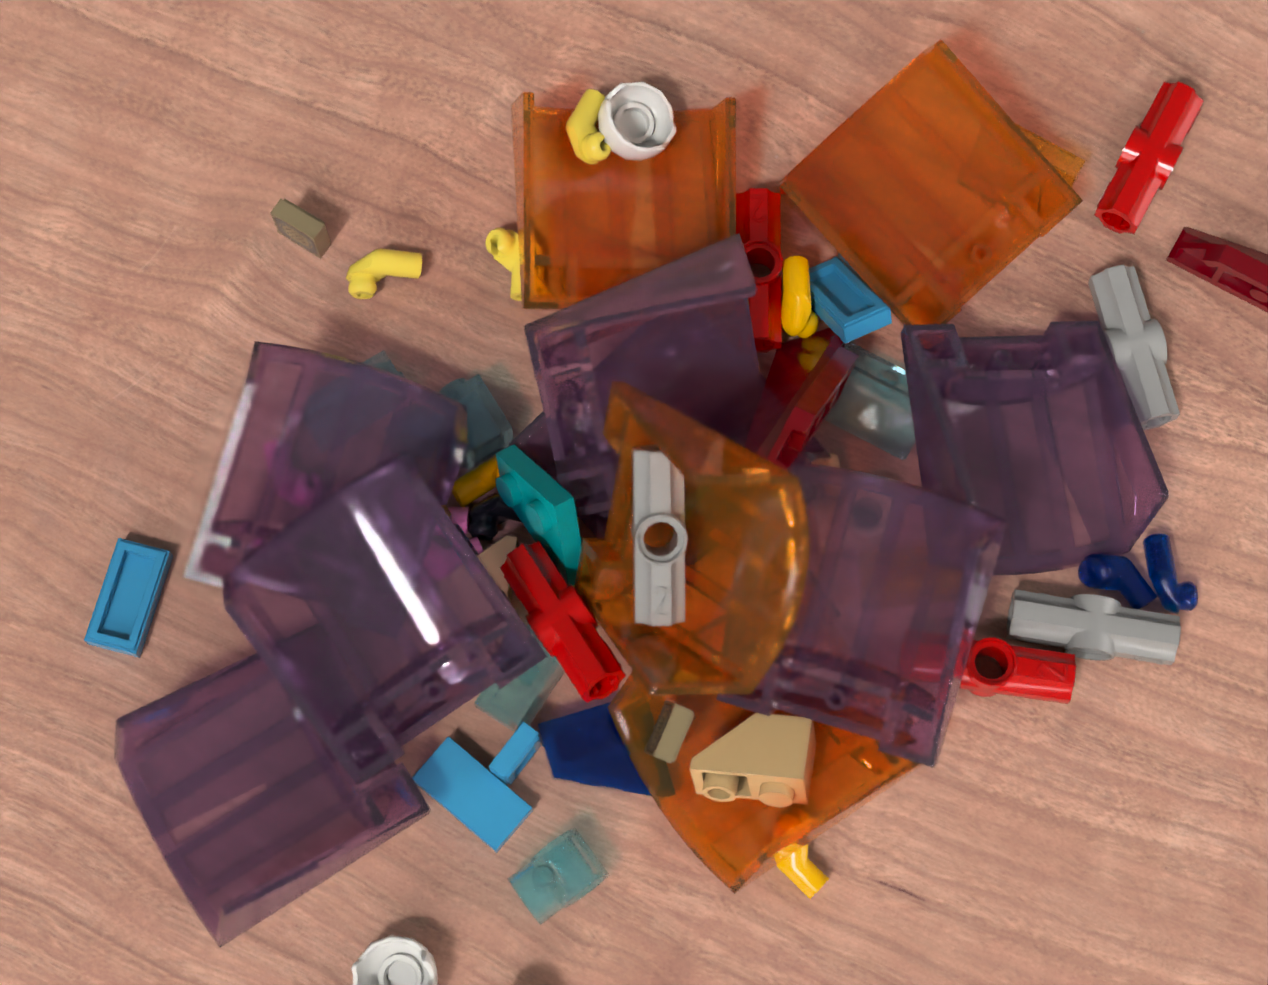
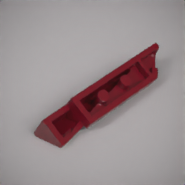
M1184 227L1166 261L1268 313V254L1190 227Z
M830 328L817 331L809 338L799 337L784 342L781 349L776 350L740 460L746 465L780 482L839 401L859 355L845 349L846 344Z

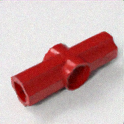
M1179 81L1176 83L1163 82L1141 126L1136 125L1115 165L1117 171L1097 205L1094 216L1100 219L1104 227L1119 234H1135L1157 190L1163 189L1183 150L1181 144L1201 110L1200 107L1204 100L1196 94L1194 88Z
M749 188L747 191L735 194V348L746 350L748 353H767L782 347L781 273L783 258L781 253L780 193L770 191L768 188ZM751 264H763L769 268L771 273L765 277L758 278L748 274L745 268Z
M539 541L528 545L522 544L508 553L507 559L500 567L504 578L527 610L528 614L525 615V618L550 656L557 658L581 698L588 703L592 700L604 699L616 691L621 681L626 677L622 665L597 631L600 625L574 586L567 584Z
M909 631L904 651L902 680L966 689L980 697H992L996 694L1069 704L1075 683V654L1013 646L996 637L972 640ZM980 656L994 658L1001 666L1002 676L997 679L983 677L975 667V659Z

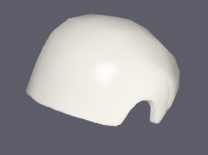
M645 82L619 84L608 93L599 109V132L605 137L603 141L609 145L613 153L625 160L642 161L655 157L665 150L677 131L673 121L672 106L661 90Z
M391 935L374 941L351 968L353 985H438L437 968L433 955L428 952L425 946L413 938Z

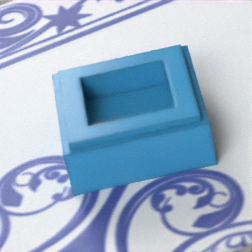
M523 721L489 765L491 773L506 786L508 784L511 785L541 747L539 733Z

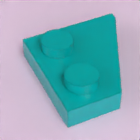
M513 444L495 453L500 477L496 478V487L504 503L512 507L535 542L539 541L569 586L571 584L574 586L587 579L574 497L516 445Z

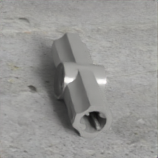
M1119 265L1106 268L1104 271L1091 276L1088 281L1102 328L1100 347L1105 367L1112 377H1117L1132 430H1148L1161 427L1168 422L1176 420L1180 415L1165 367L1167 362V344L1164 332L1158 320L1150 318L1135 266Z
M646 444L644 446L632 447L633 521L631 533L634 555L635 623L648 624L650 626H672L675 623L685 622V550L688 539L684 513V447L668 444ZM657 522H665L674 527L673 538L669 543L661 547L650 546L643 540L647 528Z
M1014 590L1008 610L1006 639L1065 648V653L1075 654V657L1087 660L1105 661L1111 660L1115 656L1171 666L1175 662L1180 641V616L1120 607L1121 604L1118 600L1102 595L1078 594L1071 598L1025 590Z

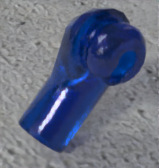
M1153 534L1145 538L1143 549L1147 572L1162 607L1175 614H1178L1179 610L1192 611L1198 604L1197 587L1191 581L1178 583L1170 537L1165 534Z
M1101 553L1086 556L1079 565L1078 577L1085 586L1094 589L1120 591L1133 609L1141 610L1158 597L1132 561L1125 556Z

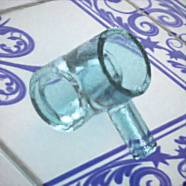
M573 828L546 845L528 864L507 878V880L538 924L541 925L561 909L574 904L595 889L609 876V873L577 829Z

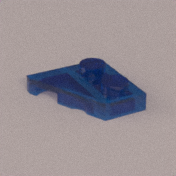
M644 692L537 724L552 779L663 799L676 795L666 762L644 752L655 726Z

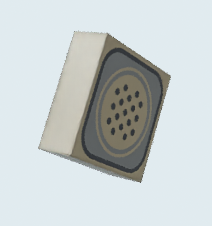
M281 198L270 212L279 234L320 259L331 246L325 223L287 199L283 200Z
M665 700L644 752L672 764V761L675 762L693 720L694 711Z

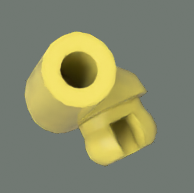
M594 89L585 91L565 126L576 157L588 164H596L599 161L605 160L611 152L609 145L603 141L604 135L598 132L595 125L598 121L599 109L605 96Z
M504 228L493 229L487 235L485 245L487 251L493 255L494 259L512 273L510 298L521 302L534 301L537 292V251L513 230H506Z
M382 248L373 250L349 267L346 279L349 281V294L357 299L372 298L377 291L376 282L386 276L418 279L422 269V254Z

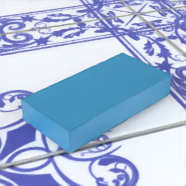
M838 257L809 268L811 309L845 344L892 323L890 307Z
M118 538L84 638L87 644L140 658L173 559L170 551Z
M449 736L411 778L414 783L496 853L533 812V808Z

